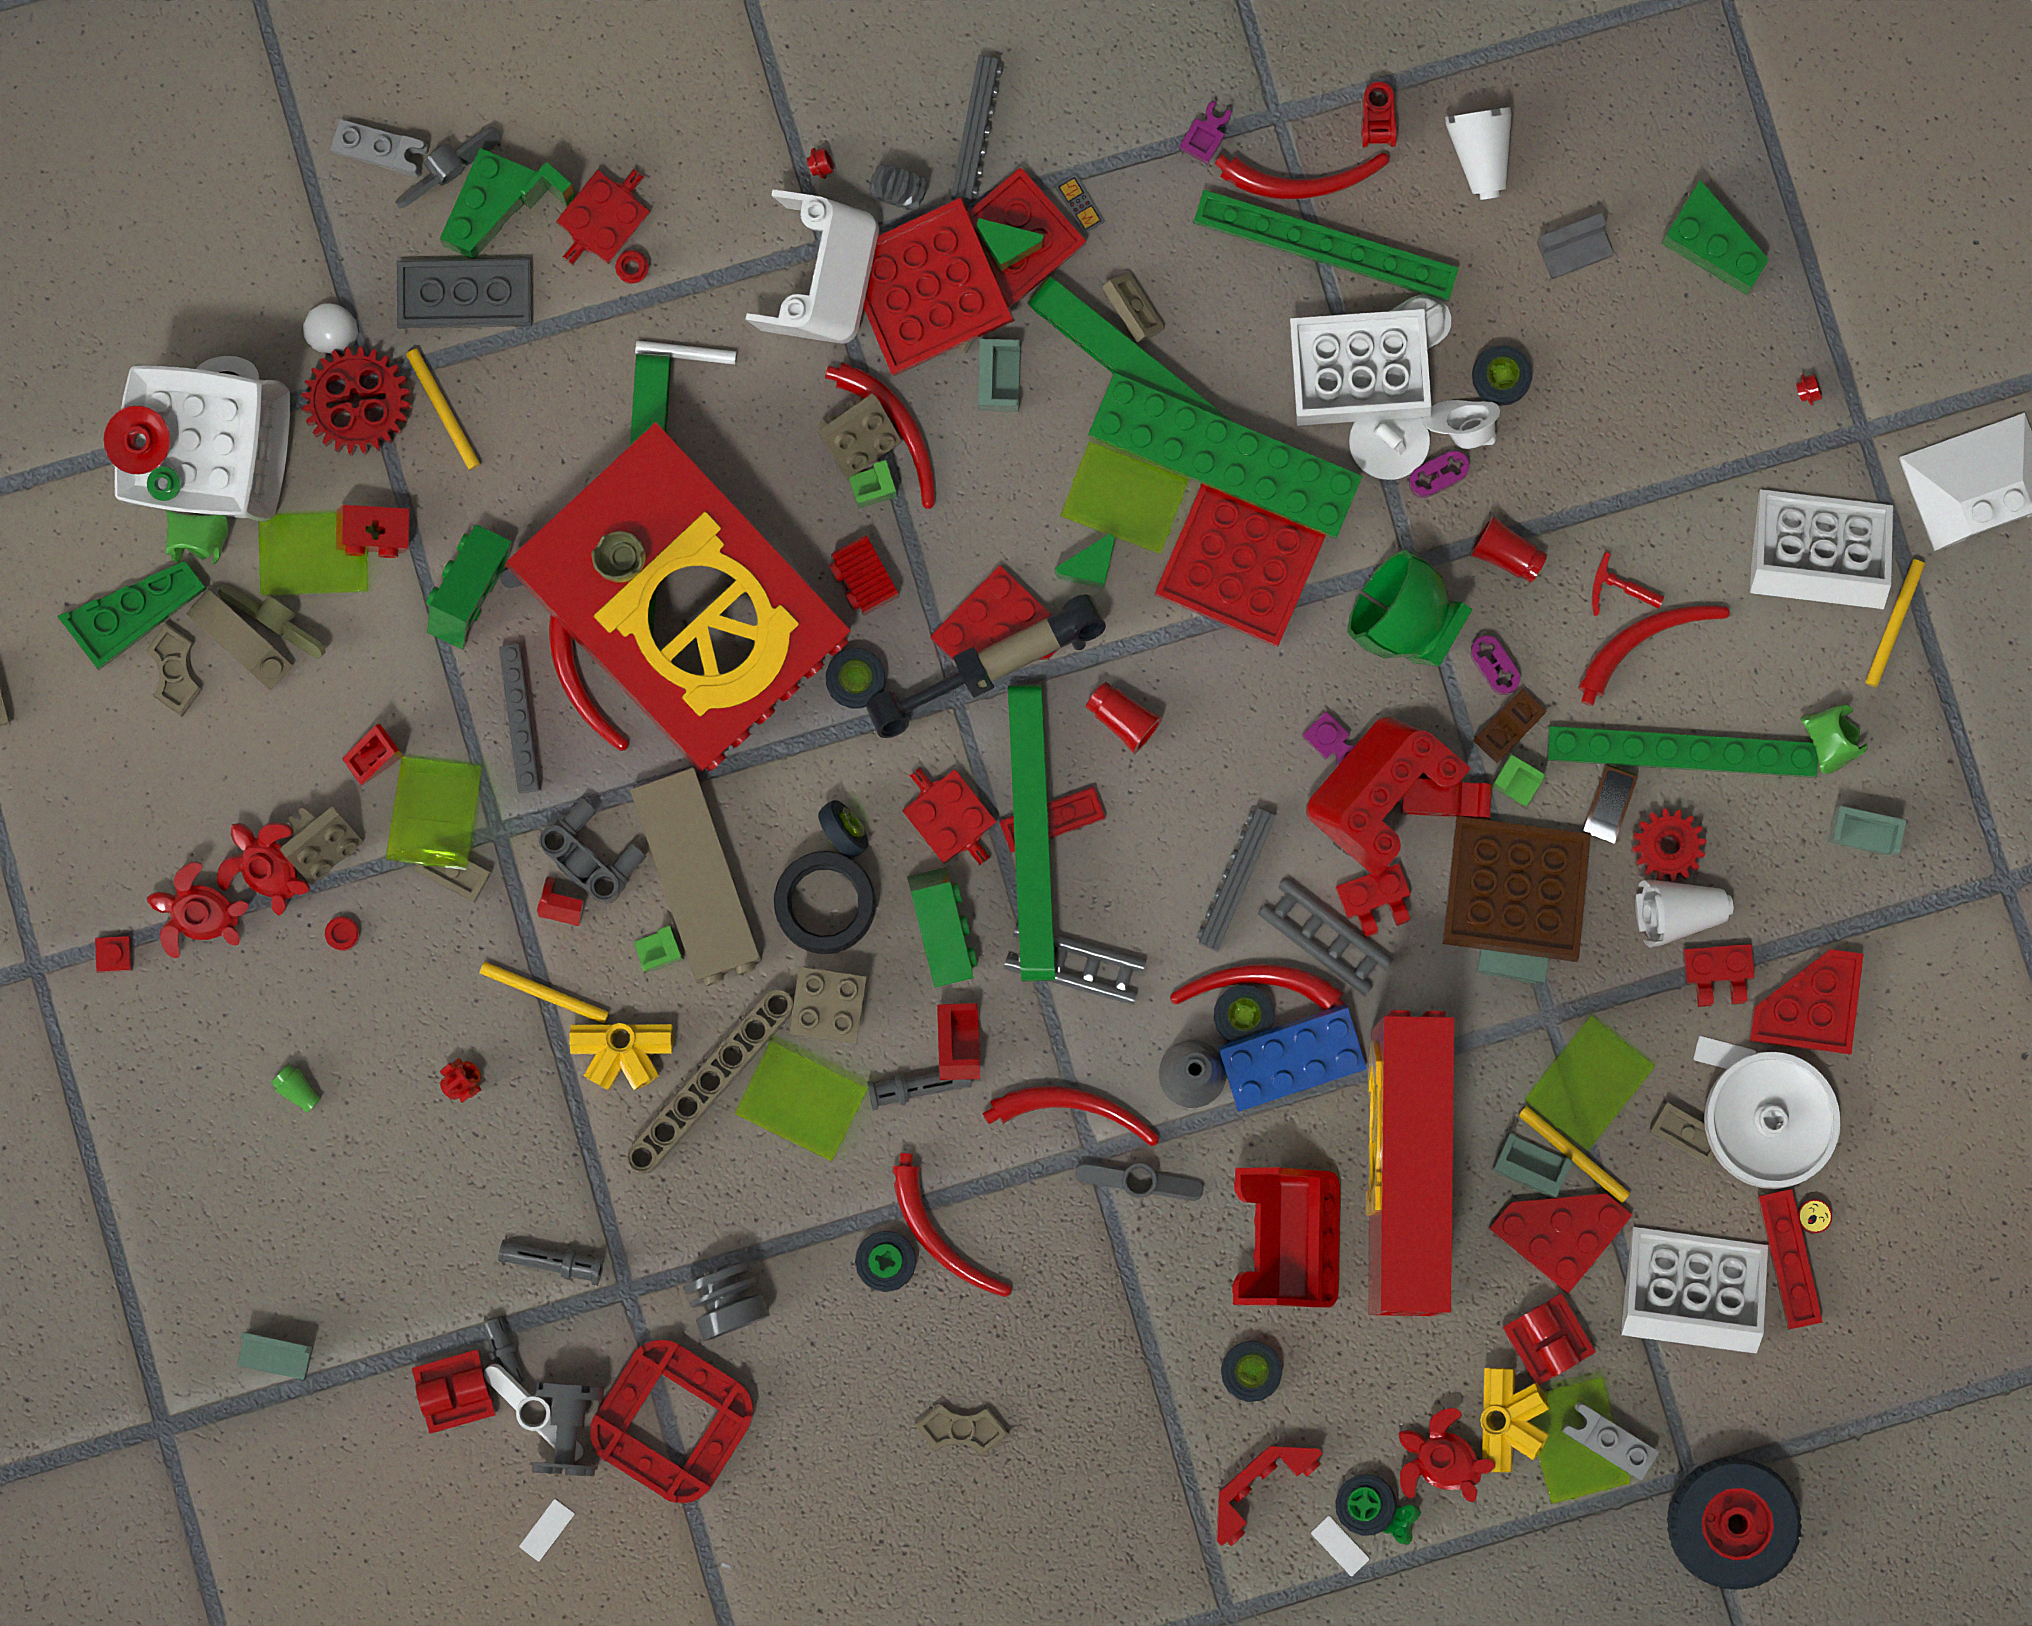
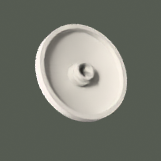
M1764 1052L1737 1061L1718 1077L1707 1098L1704 1126L1713 1154L1730 1174L1752 1186L1778 1189L1806 1181L1820 1171L1828 1162L1839 1138L1840 1111L1831 1086L1815 1067L1790 1054Z

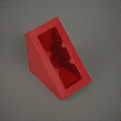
M379 723L342 760L362 786L403 758L404 755L385 728Z

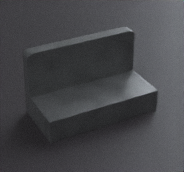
M1602 213L1539 237L1537 245L1552 279L1612 257L1613 251L1604 231L1607 224Z

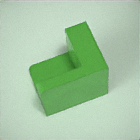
M886 460L874 463L873 469L857 473L849 478L858 509L897 497Z
M1511 754L1492 787L1519 804L1527 806L1546 775Z
M670 926L657 930L658 933L634 942L642 964V970L645 974L683 960Z

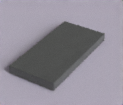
M531 259L397 261L398 329L532 326Z

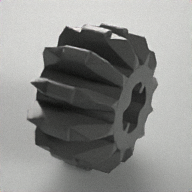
M890 165L877 166L870 181L869 193L873 198L906 210L919 209L926 193V180L923 177Z

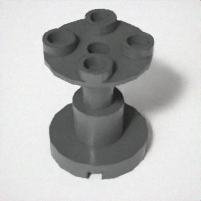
M536 1383L535 1396L552 1398L550 1425H556L557 1430L554 1463L530 1462V1465H533V1473L562 1474V1468H565V1475L595 1476V1470H598V1466L574 1464L577 1427H584L586 1400L603 1401L604 1387Z

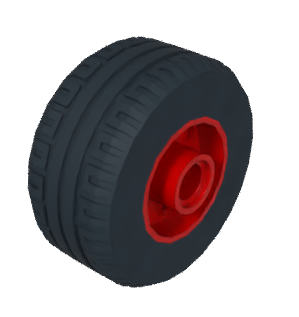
M1741 1458L1714 1460L1693 1470L1675 1490L1676 1492L1673 1494L1669 1505L1670 1509L1668 1510L1667 1518L1669 1540L1678 1560L1691 1574L1703 1582L1725 1589L1742 1590L1754 1588L1774 1579L1793 1559V1554L1796 1553V1548L1800 1542L1799 1537H1801L1802 1524H1800V1520L1802 1519L1800 1507L1797 1505V1499H1795L1793 1491L1790 1490V1486L1786 1484L1779 1474L1769 1467ZM1736 1514L1740 1519L1741 1525L1738 1531L1732 1533L1728 1528V1520L1732 1515Z

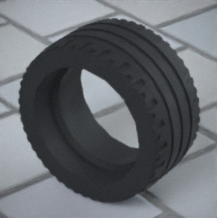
M817 851L796 859L784 870L775 888L774 910L782 931L795 945L812 953L833 954L852 947L864 937L874 919L876 897L869 876L856 861L837 852ZM816 870H832L843 874L852 882L858 894V909L854 920L846 929L834 935L820 936L808 932L797 922L792 912V896L796 885L804 876Z

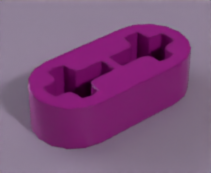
M1450 451L1416 468L1409 478L1411 492L1419 498H1427L1457 484L1466 477L1469 471L1470 464L1468 458L1459 451ZM1449 459H1452L1455 463H1462L1459 475H1455L1453 471L1442 475L1441 471L1448 467ZM1419 474H1423L1425 478L1436 474L1437 478L1430 482L1429 490H1426L1423 486L1419 488L1416 486Z
M1492 636L1477 638L1470 649V656L1474 664L1495 693L1499 695L1513 693L1520 683V674L1496 638ZM1483 643L1486 647L1490 645L1494 647L1491 656L1496 663L1491 664L1486 656L1482 658L1478 656V652L1481 649L1479 644ZM1496 667H1499L1505 675L1508 673L1512 674L1513 678L1510 680L1511 687L1507 688L1505 684L1499 686L1496 683L1499 678V674L1495 670Z

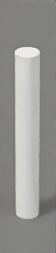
M637 340L635 354L671 355V358L735 365L737 351Z

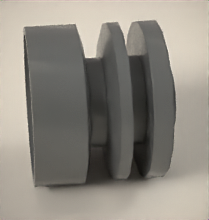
M749 1261L728 1263L698 1275L691 1283L683 1286L686 1295L698 1291L702 1293V1297L689 1302L691 1308L707 1306L709 1311L696 1320L703 1341L722 1336L770 1316L762 1294L746 1297L744 1292L757 1283L756 1278L753 1277L743 1281L739 1279V1275L752 1270Z

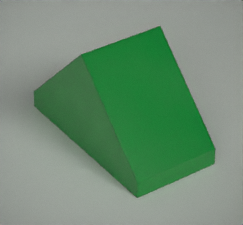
M978 218L977 232L1000 271L1042 248L1043 234Z
M1109 533L1055 567L1054 573L1056 577L1104 589L1115 542L1113 534Z

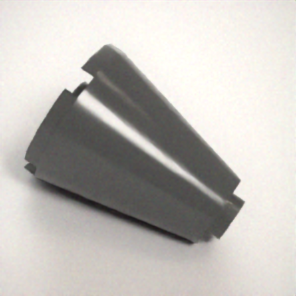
M1190 1040L1178 1043L1167 1051L1160 1063L1159 1081L1162 1090L1171 1101L1183 1107L1198 1108L1208 1105L1220 1095L1226 1082V1073L1220 1054L1216 1049L1207 1043ZM1193 1064L1200 1067L1201 1073L1198 1076L1191 1075L1188 1071L1190 1065Z

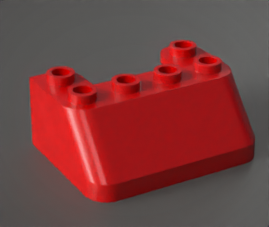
M1383 717L1372 725L1311 796L1306 804V815L1315 826L1374 877H1377L1394 860L1401 848L1399 836L1382 820L1420 775L1425 773L1441 787H1453L1463 779L1471 768L1431 733L1393 717Z
M1283 1167L1235 1168L1234 1190L1237 1197L1244 1203H1255V1249L1253 1253L1254 1271L1238 1273L1232 1284L1233 1305L1330 1308L1334 1306L1339 1293L1340 1182L1337 1175L1331 1171Z

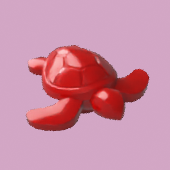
M271 822L265 824L260 829L258 838H255L253 832L242 823L232 824V840L243 851L242 854L225 858L220 864L217 873L219 888L223 891L229 889L236 874L242 872L245 882L251 889L264 896L272 897L271 906L273 912L277 915L283 914L288 906L287 898L293 897L294 894L302 895L310 891L308 882L297 879L295 867L280 851L282 845L276 841L291 836L293 829L286 823Z
M197 861L185 864L176 872L173 882L177 893L174 896L170 893L158 891L147 897V902L154 910L160 913H170L171 918L162 926L159 936L164 951L172 958H179L181 954L179 947L180 933L195 940H209L222 935L228 944L234 946L240 942L239 931L234 927L238 923V916L243 915L248 909V902L237 900L230 903L225 896L211 887L193 885V880L203 868V864Z
M1451 1407L1433 1415L1429 1422L1430 1436L1426 1439L1417 1431L1405 1430L1399 1432L1398 1437L1401 1445L1407 1451L1417 1454V1459L1405 1464L1400 1471V1486L1402 1493L1406 1497L1412 1499L1416 1496L1417 1482L1422 1475L1429 1484L1445 1490L1461 1489L1463 1497L1468 1502L1476 1501L1478 1490L1474 1485L1480 1482L1481 1474H1489L1496 1465L1489 1459L1477 1460L1471 1446L1464 1439L1455 1434L1447 1433L1448 1428L1461 1418L1462 1412L1459 1409Z

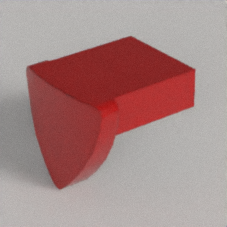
M547 876L537 907L538 916L580 926L583 915V900L555 894L556 878Z

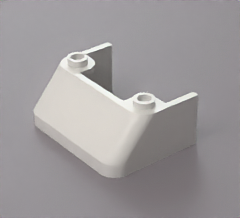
M773 189L771 195L787 209L800 210L802 222L809 229L822 232L809 296L794 294L787 297L781 305L778 318L747 313L745 320L764 332L841 344L848 343L855 338L859 330L879 234L878 222L866 211L824 197Z

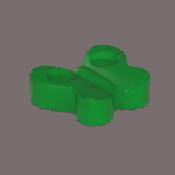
M1414 1505L1397 1506L1393 1522L1383 1532L1393 1535L1398 1543L1409 1545L1413 1538L1411 1524L1421 1514L1419 1507Z

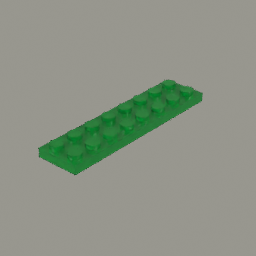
M1117 373L1113 374L1088 433L1089 437L1334 539H1337L1363 477Z

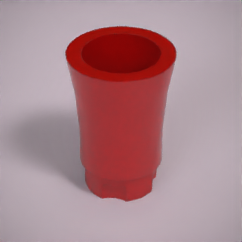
M1494 515L1486 523L1469 555L1499 567L1517 578L1522 577L1530 583L1535 580L1547 559L1546 553L1538 550L1536 545L1509 529Z
M1107 682L1101 684L1086 704V708L1095 714V718L1121 739L1133 754H1136L1149 741L1163 719L1162 716L1143 707L1118 688L1114 689Z

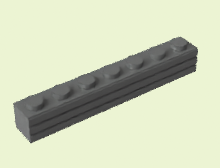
M978 55L951 200L962 198L964 202L972 204L973 198H977L979 186L975 184L976 179L981 178L983 166L979 165L980 159L985 158L987 146L983 145L984 138H989L991 126L987 125L988 118H992L995 106L991 105L992 97H997L998 85H995L996 77L1000 78L1002 72V65H999L998 58Z
M520 644L499 646L517 790L519 794L540 791L522 647Z
M1256 808L1255 812L1250 811L1246 821L1249 823L1247 831L1242 830L1238 839V842L1241 843L1239 850L1234 849L1229 860L1233 862L1231 869L1226 868L1221 879L1225 883L1222 889L1217 888L1213 897L1216 900L1214 908L1209 907L1205 919L1208 920L1206 927L1201 926L1196 937L1200 939L1199 945L1218 952L1276 815L1260 808Z

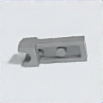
M340 119L330 151L336 155L419 178L421 176L420 170L417 169L415 164L410 163L409 159L416 153L427 154L429 148L425 142L415 138L392 134Z
M1577 1402L1575 1410L1583 1415V1425L1579 1428H1573L1564 1424L1561 1427V1431L1642 1481L1658 1456L1659 1451L1584 1404Z

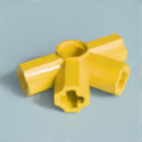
M617 1023L614 1025H571L569 1033L570 1054H596L583 1076L606 1090L610 1091L622 1070L631 1087L636 1091L660 1077L648 1054H673V1024ZM622 1030L628 1031L630 1034L629 1044L625 1048H616L613 1041L615 1034Z
M1484 1368L1483 1413L1480 1419L1481 1427L1483 1428L1482 1459H1489L1495 1463L1496 1466L1491 1472L1513 1471V1448L1535 1460L1550 1434L1529 1421L1551 1409L1544 1391L1538 1383H1534L1514 1394L1515 1369ZM1495 1410L1502 1412L1506 1417V1424L1503 1429L1496 1428L1491 1422V1415Z

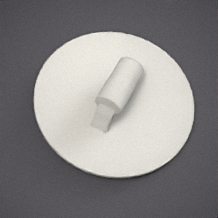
M1422 417L1357 421L1352 426L1349 444L1353 459L1364 472L1378 479L1395 480L1412 474L1416 468L1422 465L1429 451L1430 437L1428 429L1422 422Z

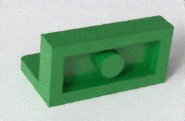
M548 162L520 190L524 204L529 209L547 191L551 192L566 207L576 197L572 184Z

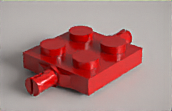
M633 169L624 182L620 184L610 180L599 170L595 172L556 220V223L567 231L574 241L562 256L564 260L567 261L569 259L568 263L573 266L581 254L586 251L597 255L607 264L612 261L650 214V211L636 201L632 194L633 190L644 179L640 173L638 174Z
M921 767L915 770L923 782L914 772L909 777L912 778L921 792L914 802L902 810L943 864L947 863L958 853L967 850L979 866L984 864L985 862L978 855L977 851L985 861L991 857L983 849L979 841L983 834L994 826L997 821L956 769L942 780L933 783L922 771Z

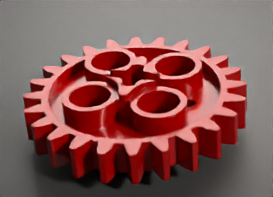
M363 346L359 347L357 355H353L350 348L346 347L344 357H340L334 350L332 351L334 361L330 363L326 359L321 358L320 360L324 368L322 370L311 369L316 377L315 381L305 380V384L311 388V392H304L301 396L303 399L310 401V404L303 406L302 411L313 414L305 421L308 426L318 424L312 432L314 436L319 437L325 434L322 443L326 447L335 441V451L338 453L343 449L344 445L347 446L350 456H353L356 447H360L362 453L367 455L368 445L371 444L377 451H380V440L383 439L391 444L392 440L389 433L391 431L397 434L402 433L396 425L397 422H408V418L401 413V410L411 409V405L402 399L410 396L411 392L409 389L400 388L407 380L405 376L395 378L400 370L399 366L396 364L387 368L390 358L386 355L378 361V352L375 349L371 351L369 356H366ZM368 375L379 377V382L373 389L362 387V381ZM333 381H344L346 385L341 394L333 395L329 393V386ZM359 394L361 399H366L359 401V407L354 408L349 403L354 400L353 395ZM380 394L386 395L385 399L382 400L370 399ZM331 402H335V403L345 402V403H343V404L334 406L333 408H327V404H328V403H331ZM374 407L384 409L382 419L377 422L367 420L369 410ZM340 413H348L351 415L349 424L342 428L336 427L334 425L335 417Z

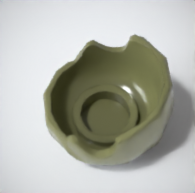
M620 530L603 535L595 549L591 552L594 568L604 579L616 583L628 582L640 573L646 560V552L642 542L632 533Z

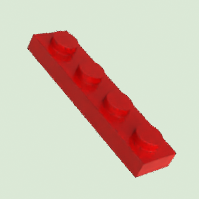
M1792 1189L1758 1196L1788 1330L1822 1323V1316Z

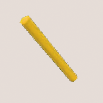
M415 348L406 353V356L468 470L477 468L481 464L419 350Z
M1912 560L1865 681V684L1877 688L1923 572L1925 563L1922 561Z
M484 961L479 974L602 1024L606 1023L610 1012L486 961Z
M1527 1105L1519 1113L1518 1116L1567 1158L1573 1160V1163L1618 1201L1623 1203L1631 1194L1628 1190Z

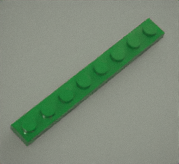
M1203 190L1193 224L1447 302L1450 299L1459 269L1207 190Z
M1549 726L1547 761L1816 778L1818 767L1816 747L1813 743L1556 726Z

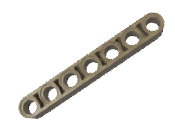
M776 989L767 993L628 1150L626 1158L632 1170L640 1174L651 1173L786 1023L792 1015L794 1004L787 992ZM783 997L787 1000L788 1008L783 1014L775 1015L770 1012L769 1003L773 998ZM760 1022L765 1026V1034L761 1039L751 1040L747 1037L746 1031L751 1023ZM732 1047L739 1048L743 1054L741 1062L734 1066L728 1065L724 1061L725 1052ZM707 1073H715L720 1078V1085L713 1091H706L702 1087V1078ZM686 1098H692L697 1102V1111L689 1117L683 1116L679 1112V1104ZM665 1123L671 1124L675 1130L674 1137L668 1142L659 1141L656 1135L658 1127ZM640 1149H648L652 1154V1161L647 1167H637L634 1163V1155Z

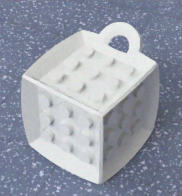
M236 356L214 357L201 363L196 369L148 366L144 364H137L131 367L121 409L129 406H144L153 409L163 417L170 431L171 445L166 459L159 467L174 469L180 476L181 489L178 495L169 501L157 500L150 495L147 489V478L151 472L146 474H129L115 466V497L126 505H143L205 515L217 514L225 515L226 517L250 518L256 521H268L273 518L280 497L288 448L290 391L285 384L276 380H260L256 367L248 360ZM231 371V372H234V373L238 374L239 376L230 375V374H224V373H219V372ZM143 434L137 436L136 442L138 446L142 447L146 443V438ZM164 477L158 481V486L161 490H165L168 486V482Z

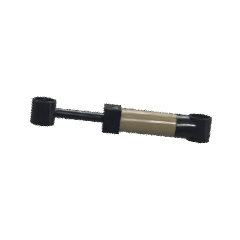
M1087 594L1079 595L1070 599L1064 605L1062 611L978 652L972 647L953 656L959 670L958 673L902 701L899 700L895 692L886 691L876 694L867 702L866 708L878 736L881 738H892L903 733L909 726L907 712L964 684L973 698L995 688L992 683L993 681L1070 643L1075 650L1084 649L1086 646L1085 641L1095 639L1104 632L1106 628L1105 621L1094 598Z

